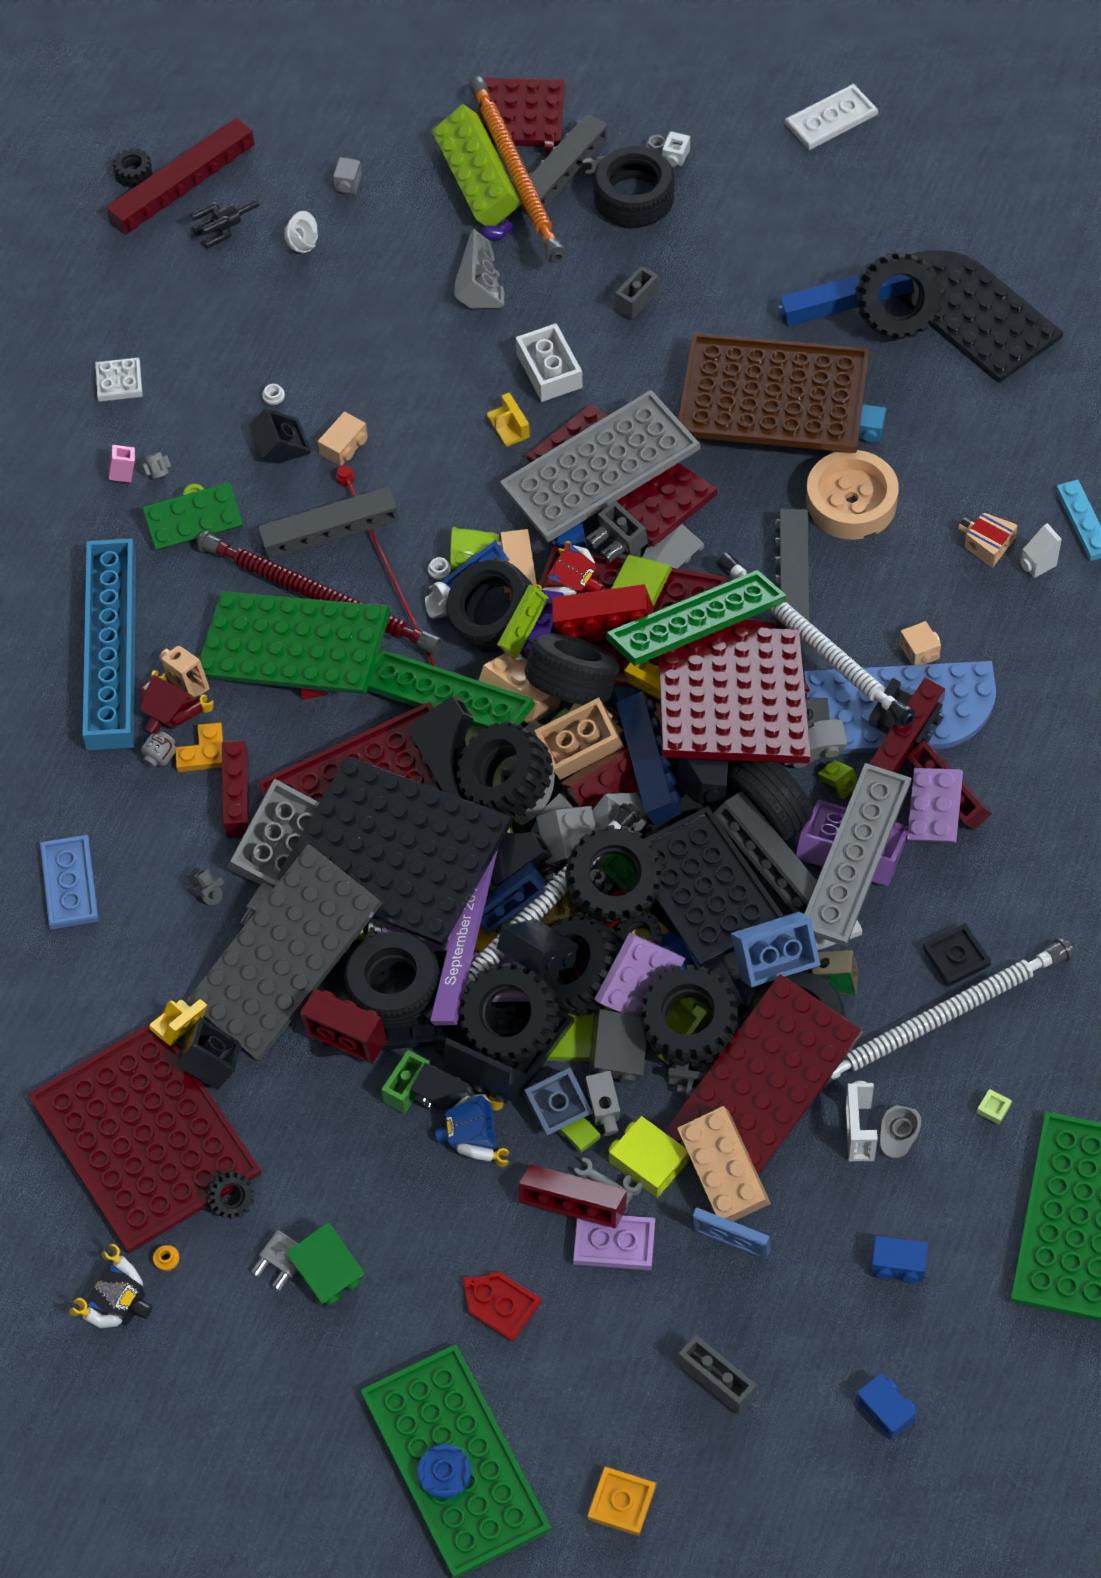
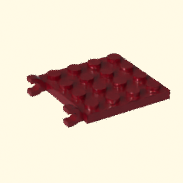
M483 78L489 90V102L495 103L514 145L545 146L546 159L554 146H558L561 142L565 79ZM479 104L478 117L482 125L484 126L492 144L496 145L485 123V120L480 112V108L482 105Z

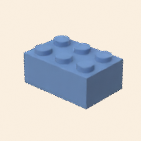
M801 912L731 933L740 979L751 987L776 980L779 974L785 977L820 966L811 918Z

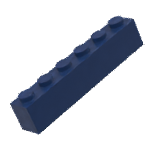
M643 691L617 702L645 814L654 825H657L680 815L679 804L682 801L679 793L674 789V785L677 783L673 773L669 770V767L672 766L670 758L662 757V737L659 733L661 724L654 714L657 711L656 705L652 698L648 699Z

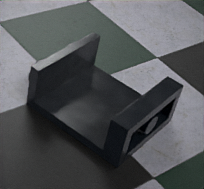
M892 678L884 691L887 696H892L898 702L901 701L905 705L908 704L913 696L901 690V682L895 678ZM878 701L869 716V725L888 735L895 721L886 714L882 703ZM940 702L917 737L913 749L923 740L929 743L933 735L930 732L934 725L938 727L942 722L944 714L942 713L943 704Z

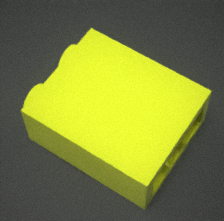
M642 1116L636 1122L632 1121L627 1126L625 1135L620 1140L616 1139L608 1150L609 1163L626 1176L630 1175L631 1179L637 1184L641 1182L642 1187L656 1198L662 1194L689 1163L687 1149Z

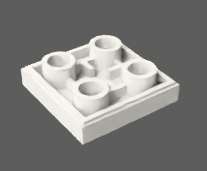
M139 358L95 362L98 401L143 397Z

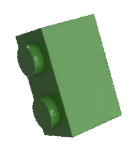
M407 1050L381 1089L383 1102L405 1114L416 1097L411 1087L424 1063L430 1064V1061Z

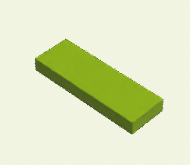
M535 585L528 586L497 644L514 658L519 656L549 599Z

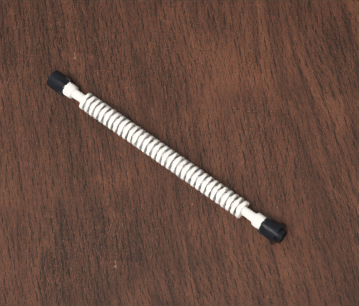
M724 553L717 561V567L734 579L747 573L742 564L730 553ZM787 602L767 610L788 629L799 630L800 639L871 701L878 700L881 702L882 707L886 710V714L895 721L897 727L903 728L912 724L915 719V710L911 706H906L892 696H887L884 693L885 687L852 660L851 657L844 653Z
M622 803L620 810L611 818L613 821L609 825H614L615 829H621V826L630 828L634 823L640 821V811L631 803L628 805ZM598 857L592 865H594L596 861L600 859V857ZM567 864L549 882V885H546V891L532 901V903L528 904L523 909V912L521 911L514 918V921L510 922V925L533 919H542L544 914H547L548 910L561 899V896L563 897L566 894L567 880L565 872ZM500 934L497 936V939L495 938L488 945V948L486 947L479 954V957L474 959L475 962H471L464 991L465 994L470 989L467 987L468 983L471 980L475 982L478 979L476 974L482 970L485 972L489 971L490 966L498 964L500 959L502 960L505 957L504 953L496 949ZM434 1001L421 1015L427 1023L436 1028L438 1025H433L431 1022Z

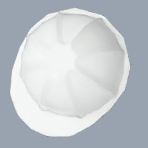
M299 211L292 216L285 227L284 239L290 249L305 253L315 247V242L318 238L317 223L309 212Z

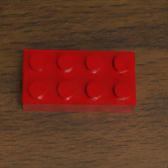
M645 584L552 598L553 622L558 634L576 637L588 642H600L606 639L608 631L654 613V606Z

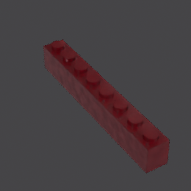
M237 117L108 205L106 209L109 221L125 235L135 230L159 211L168 207L181 196H184L192 188L201 184L214 173H217L225 165L233 162L238 156L250 150L255 145L253 130Z

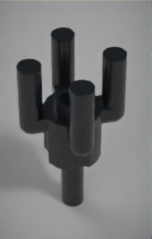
M255 198L237 208L233 204H229L220 209L217 202H212L190 213L193 221L212 213V218L192 227V231L195 235L201 232L206 235L217 229L220 231L219 234L203 241L204 247L208 249L230 238L231 232L229 228L241 222V215L259 207L260 204Z

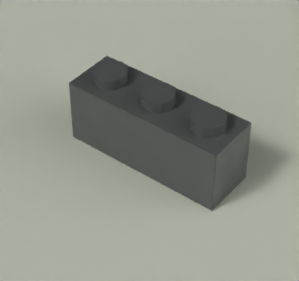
M697 1335L678 1353V1365L737 1415H740L756 1397L757 1385Z

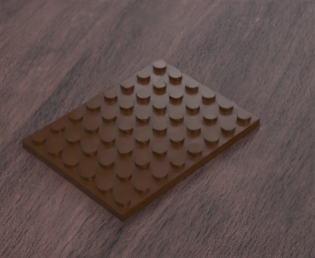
M693 333L678 420L694 438L857 453L870 348Z

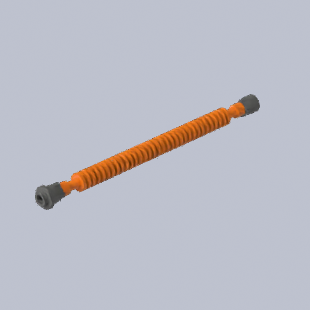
M475 77L469 82L471 93L474 99L478 100V103L482 105L480 112L537 234L543 235L542 241L545 245L543 248L546 252L545 257L547 261L558 263L565 258L567 251L561 245L559 239L555 238L554 234L550 232L552 224L495 103L489 102V90L482 77Z

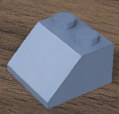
M571 1068L525 1089L523 1093L534 1117L547 1136L593 1114Z

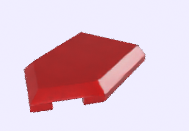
M493 1272L480 1277L471 1276L463 1278L469 1314L510 1341L516 1339L542 1302L540 1297L501 1272Z

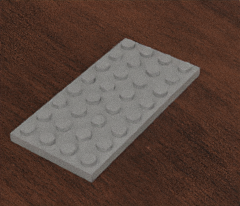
M650 390L501 480L500 484L546 541L550 542L609 506L615 500L617 501L697 452L701 447L693 435L655 393Z

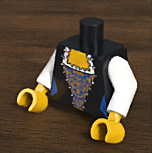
M109 1244L108 1246L114 1252L113 1256L110 1257L103 1251L102 1257L108 1261L113 1260V1265L108 1264L87 1301L82 1298L73 1300L74 1303L79 1305L80 1311L75 1308L69 1309V1313L72 1316H79L81 1314L84 1320L98 1328L117 1327L120 1324L126 1326L134 1315L147 1319L152 1311V1305L143 1301L145 1297L142 1287L143 1281L136 1269L124 1256H119L120 1250L117 1245Z

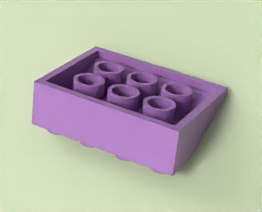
M818 799L813 809L812 819L805 824L800 834L796 852L799 860L807 864L824 866L846 812V807ZM895 822L873 877V883L889 886L908 836L907 825Z

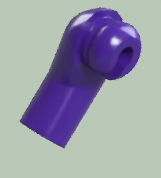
M505 221L500 227L487 225L481 229V234L487 239L499 241L513 229V225L510 221Z

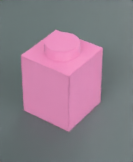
M112 445L108 480L131 483L135 462L134 447Z

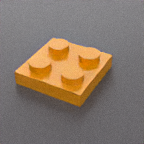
M604 1467L587 1516L588 1520L640 1536L656 1489V1483Z

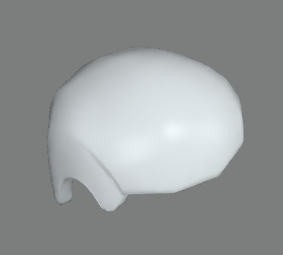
M437 582L429 586L432 593L425 597L428 616L432 619L447 616L446 601L450 587L443 582Z

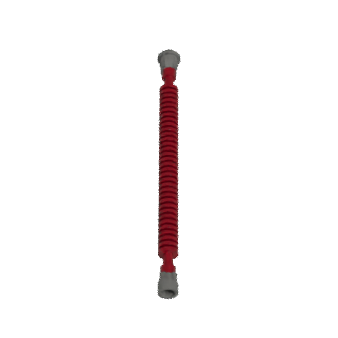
M209 530L201 533L197 538L198 550L200 552H208L222 557L228 556L234 559L233 563L310 599L365 604L243 548L238 550L232 549L229 544L221 541ZM389 615L385 633L398 639L405 636L412 643L417 644L420 648L433 655L439 652L443 641L441 637L425 631L407 628L405 621Z

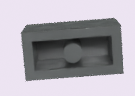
M640 266L615 292V310L633 320L659 293V275Z

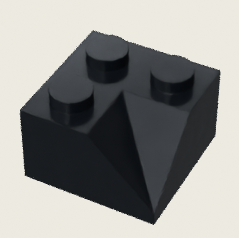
M200 1017L184 1036L176 1065L184 1072L200 1079L205 1085L219 1090L235 1071L241 1044Z

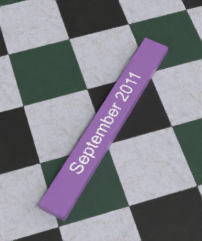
M497 851L452 930L431 1016L433 1025H457L459 1007L462 1004L461 997L465 991Z

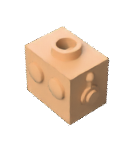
M926 621L901 630L899 644L912 665H925L940 659L941 644L939 636L936 632H932Z

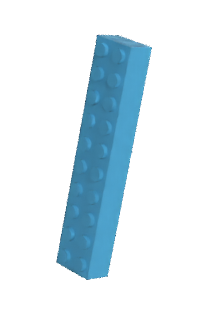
M133 539L87 541L83 739L87 750L134 748L136 551Z

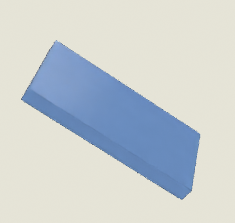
M88 835L40 842L50 930L99 922Z

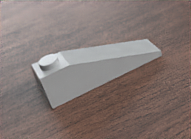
M475 229L471 231L455 281L454 296L460 303H464L469 308H501L504 306V289L497 281L500 275L492 263L495 261L490 241Z

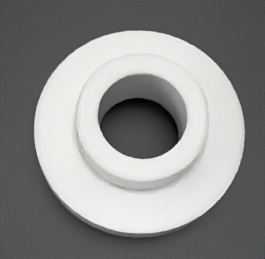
M269 384L265 387L262 396L267 404L277 405L284 400L285 393L279 385Z
M441 557L433 559L428 566L429 575L434 579H445L451 573L450 563Z

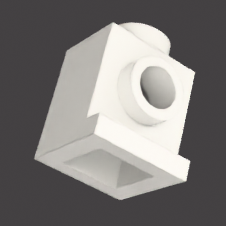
M670 131L662 149V156L669 161L672 167L676 165L683 166L685 158L690 152V136Z

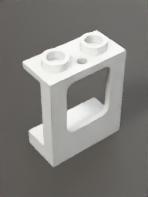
M856 1081L847 1086L845 1112L849 1161H874L877 1130H860L858 1110L871 1109L874 1083Z

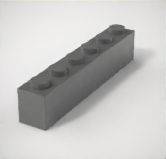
M586 114L581 120L576 122L570 133L565 134L559 145L551 150L549 156L539 163L538 168L529 174L544 209L584 166L582 161L586 158H591L608 139L606 123ZM523 203L518 208H516L517 210L528 215Z
M389 486L366 494L356 495L343 501H336L320 508H313L297 515H290L284 519L267 522L259 526V530L268 558L272 560L393 523L400 519Z
M780 509V518H775V532H779V537H775V551H780V556L775 557V570H780V575H776L775 586L786 594L785 602L809 621L808 509ZM776 618V627L788 629Z
M740 791L725 801L713 814L794 913L801 912L805 914L817 880L746 795Z

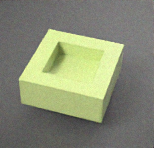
M989 1089L977 1109V1114L1000 1125L1011 1106L1012 1100Z

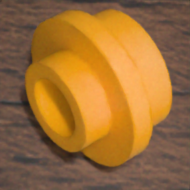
M170 1245L159 1247L153 1256L155 1266L162 1271L174 1269L180 1259L177 1249ZM163 1255H171L168 1260L162 1259Z

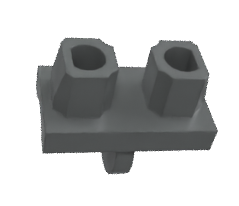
M195 867L186 874L192 884L187 888L191 894L201 896L202 901L208 905H216L221 901L222 890L219 886L224 884L221 877L213 876L207 868L201 869L200 867Z
M675 1060L673 1068H669L668 1085L677 1086V1092L686 1093L687 1101L708 1073L712 1064H706V1062L699 1063L697 1072L688 1070L689 1062H685L683 1067L678 1066Z

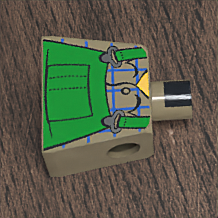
M853 950L818 952L820 966L802 971L813 973L825 979L837 990V993L857 995L859 972Z

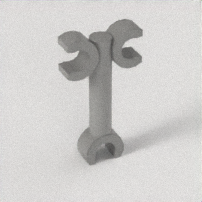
M582 1158V1164L587 1167L586 1170L574 1169L575 1176L585 1179L590 1178L596 1182L626 1189V1211L628 1210V1202H630L633 1196L638 1195L642 1191L641 1182L636 1187L628 1185L631 1182L630 1175L624 1178L622 1187L593 1169L592 1162L588 1158Z

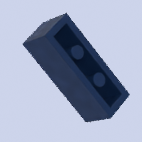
M531 862L487 894L480 926L488 935L546 891V879Z

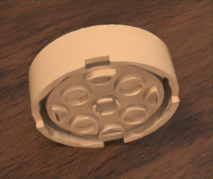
M857 450V453L834 452L822 458L812 468L807 481L806 508L813 518L815 525L827 534L841 539H864L866 535L881 532L892 521L897 508L898 480L889 464L874 454ZM853 495L857 499L854 503L846 500L849 497H853Z

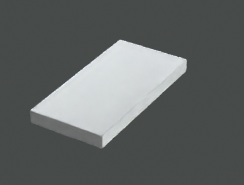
M852 84L786 118L785 125L810 150L878 115V109Z

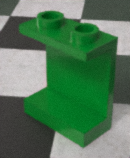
M329 1222L284 1254L289 1264L292 1262L318 1298L316 1303L319 1307L324 1303L330 1306L341 1298L338 1293L346 1287L349 1291L362 1283L360 1277L365 1274Z

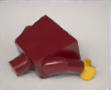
M154 670L152 677L140 688V710L150 716L144 729L150 733H158L162 724L174 729L201 712L207 713L212 711L214 701L206 703L207 695H201L200 701L196 702L197 699L191 694L167 682L166 673L159 677L158 671Z

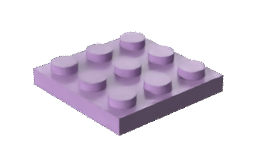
M629 932L594 1000L624 1014L641 1016L640 1006L643 1005L642 997L644 992L650 991L648 985L653 980L658 982L660 980L659 974L664 971L670 974L673 972V967L680 966L681 968L685 958Z

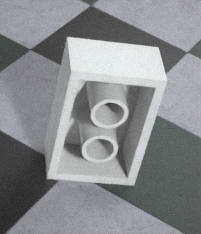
M557 323L516 337V354L541 402L583 388L582 370Z

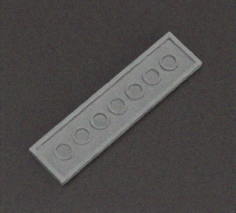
M867 763L864 764L804 914L811 918L814 936L847 946L910 786V777Z

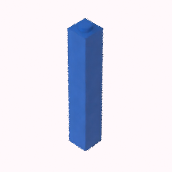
M860 275L780 296L781 306H778L781 319L785 318L787 326L857 308L858 306L855 301L857 293L855 290L856 285L859 286L860 280L858 278ZM906 275L889 277L880 288L879 301L914 292V280Z

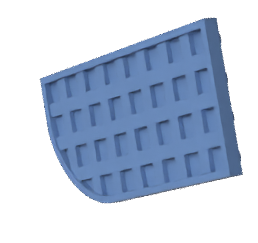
M992 661L863 668L885 687V690L892 678L900 681L901 690L911 695L915 693L924 677L945 688V698L941 703L943 704L942 713L944 718L938 727L934 725L930 732L933 735L929 744L935 749L950 748L973 737L986 724L994 708L996 686ZM836 669L804 671V679L810 689V692L806 693V697L828 698L830 720H843L847 745L840 754L877 752L887 737V734L869 725V716L878 700L871 701ZM808 709V715L812 714L811 710Z

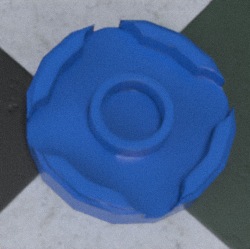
M448 1444L436 1445L429 1449L430 1451L420 1458L417 1468L419 1483L423 1490L430 1496L439 1499L454 1498L463 1493L469 1485L472 1475L468 1457L458 1447Z

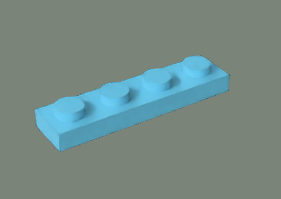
M1079 480L1057 485L1056 492L1089 560L1100 559L1101 525Z

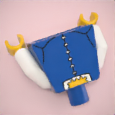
M491 1093L490 1097H487L486 1094L463 1097L454 1108L447 1110V1126L435 1130L437 1141L439 1143L448 1141L459 1154L489 1162L494 1159L497 1166L506 1167L509 1161L501 1160L499 1156H509V1151L505 1148H501L497 1152L493 1151V1149L497 1148L493 1110H501L503 1103L492 1098L494 1093Z

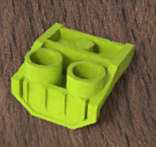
M453 526L451 536V569H458L494 540L499 542V534L471 529H457Z

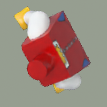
M569 541L564 543L565 549H558L560 557L547 575L543 585L544 588L542 589L538 584L535 585L539 590L563 592L564 596L580 594L584 590L588 592L600 591L603 586L602 583L593 579L597 566L589 550L574 546Z

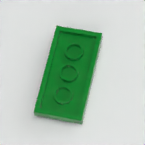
M230 482L142 507L155 551L195 541L201 533L207 530L216 535L243 527Z

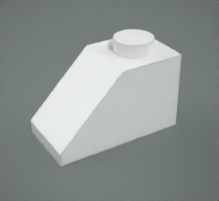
M1048 523L1038 531L1022 551L1021 565L1034 578L1057 566L1062 539Z

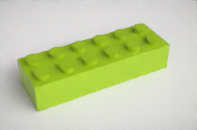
M462 104L432 129L477 221L485 226H496L523 203L484 126L474 111Z

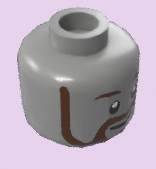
M162 731L152 733L141 747V753L144 756L143 761L153 768L156 765L166 766L176 753L175 740Z

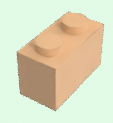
M344 411L318 440L319 454L333 463L342 466L347 460L352 458L355 450L366 442L368 437L366 423Z

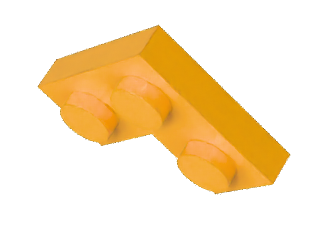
M221 722L198 725L199 745L176 747L178 772L222 768L223 729Z

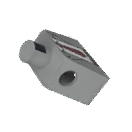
M611 1071L586 1076L584 1091L587 1102L593 1112L591 1116L594 1126L601 1125L604 1136L618 1133L616 1121L620 1117V1108Z

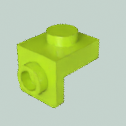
M836 760L829 763L818 773L820 781L835 787L841 799L849 796L858 782L853 768Z

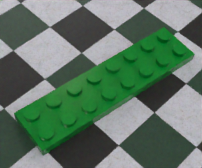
M756 570L608 631L606 640L636 666L781 605L786 601V594Z
M384 649L377 655L367 691L414 707H419L430 701L433 708H435L451 695L456 696L464 701L474 718L470 726L479 729H488L489 725L494 723L500 725L501 722L521 724L535 706L532 698Z

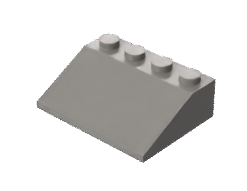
M274 779L226 868L248 880L259 884L266 883L274 888L279 882L277 875L314 814L319 802Z

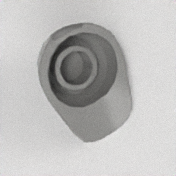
M896 1105L886 1111L881 1124L880 1147L888 1157L901 1158L909 1151L913 1142L918 1138L921 1128V1117L916 1109Z

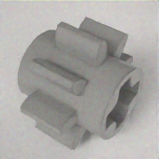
M156 452L145 457L147 463L142 465L146 475L151 474L152 478L155 479L169 473L167 468L171 464L167 455L162 457L161 452Z

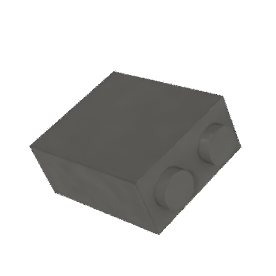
M599 1010L594 1015L588 1074L594 1075L611 1071L612 1078L620 1079V1082L625 1084H633L643 1076L646 1038L641 1023V1016Z

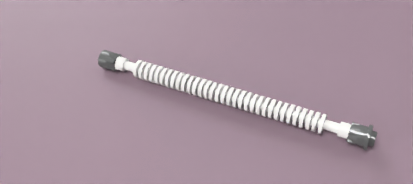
M1058 938L1054 944L1036 955V959L1030 962L1023 959L998 974L989 977L987 980L976 984V986H972L971 989L969 988L938 1006L927 1010V1012L919 1014L916 1018L914 1017L900 1026L889 1030V1032H885L883 1035L872 1039V1041H868L866 1044L861 1045V1047L859 1046L855 1050H851L824 1087L840 1077V1073L848 1069L855 1072L862 1068L863 1065L866 1066L891 1051L902 1047V1045L913 1041V1039L915 1040L919 1036H923L924 1033L926 1034L955 1019L957 1016L968 1012V1010L970 1011L979 1006V1004H983L984 1001L987 1002L1006 990L1015 987L1017 984L1019 985L1022 981L1024 982L1032 978L1034 970L1040 967L1045 968L1052 964L1055 965L1064 960H1071L1072 953L1074 952L1071 943L1063 938Z

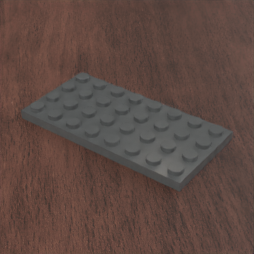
M308 844L186 1001L191 1005L199 999L205 1002L207 1008L204 1016L223 1032L239 1041L241 1047L255 1059L261 1061L307 1002L314 989L318 988L383 902Z

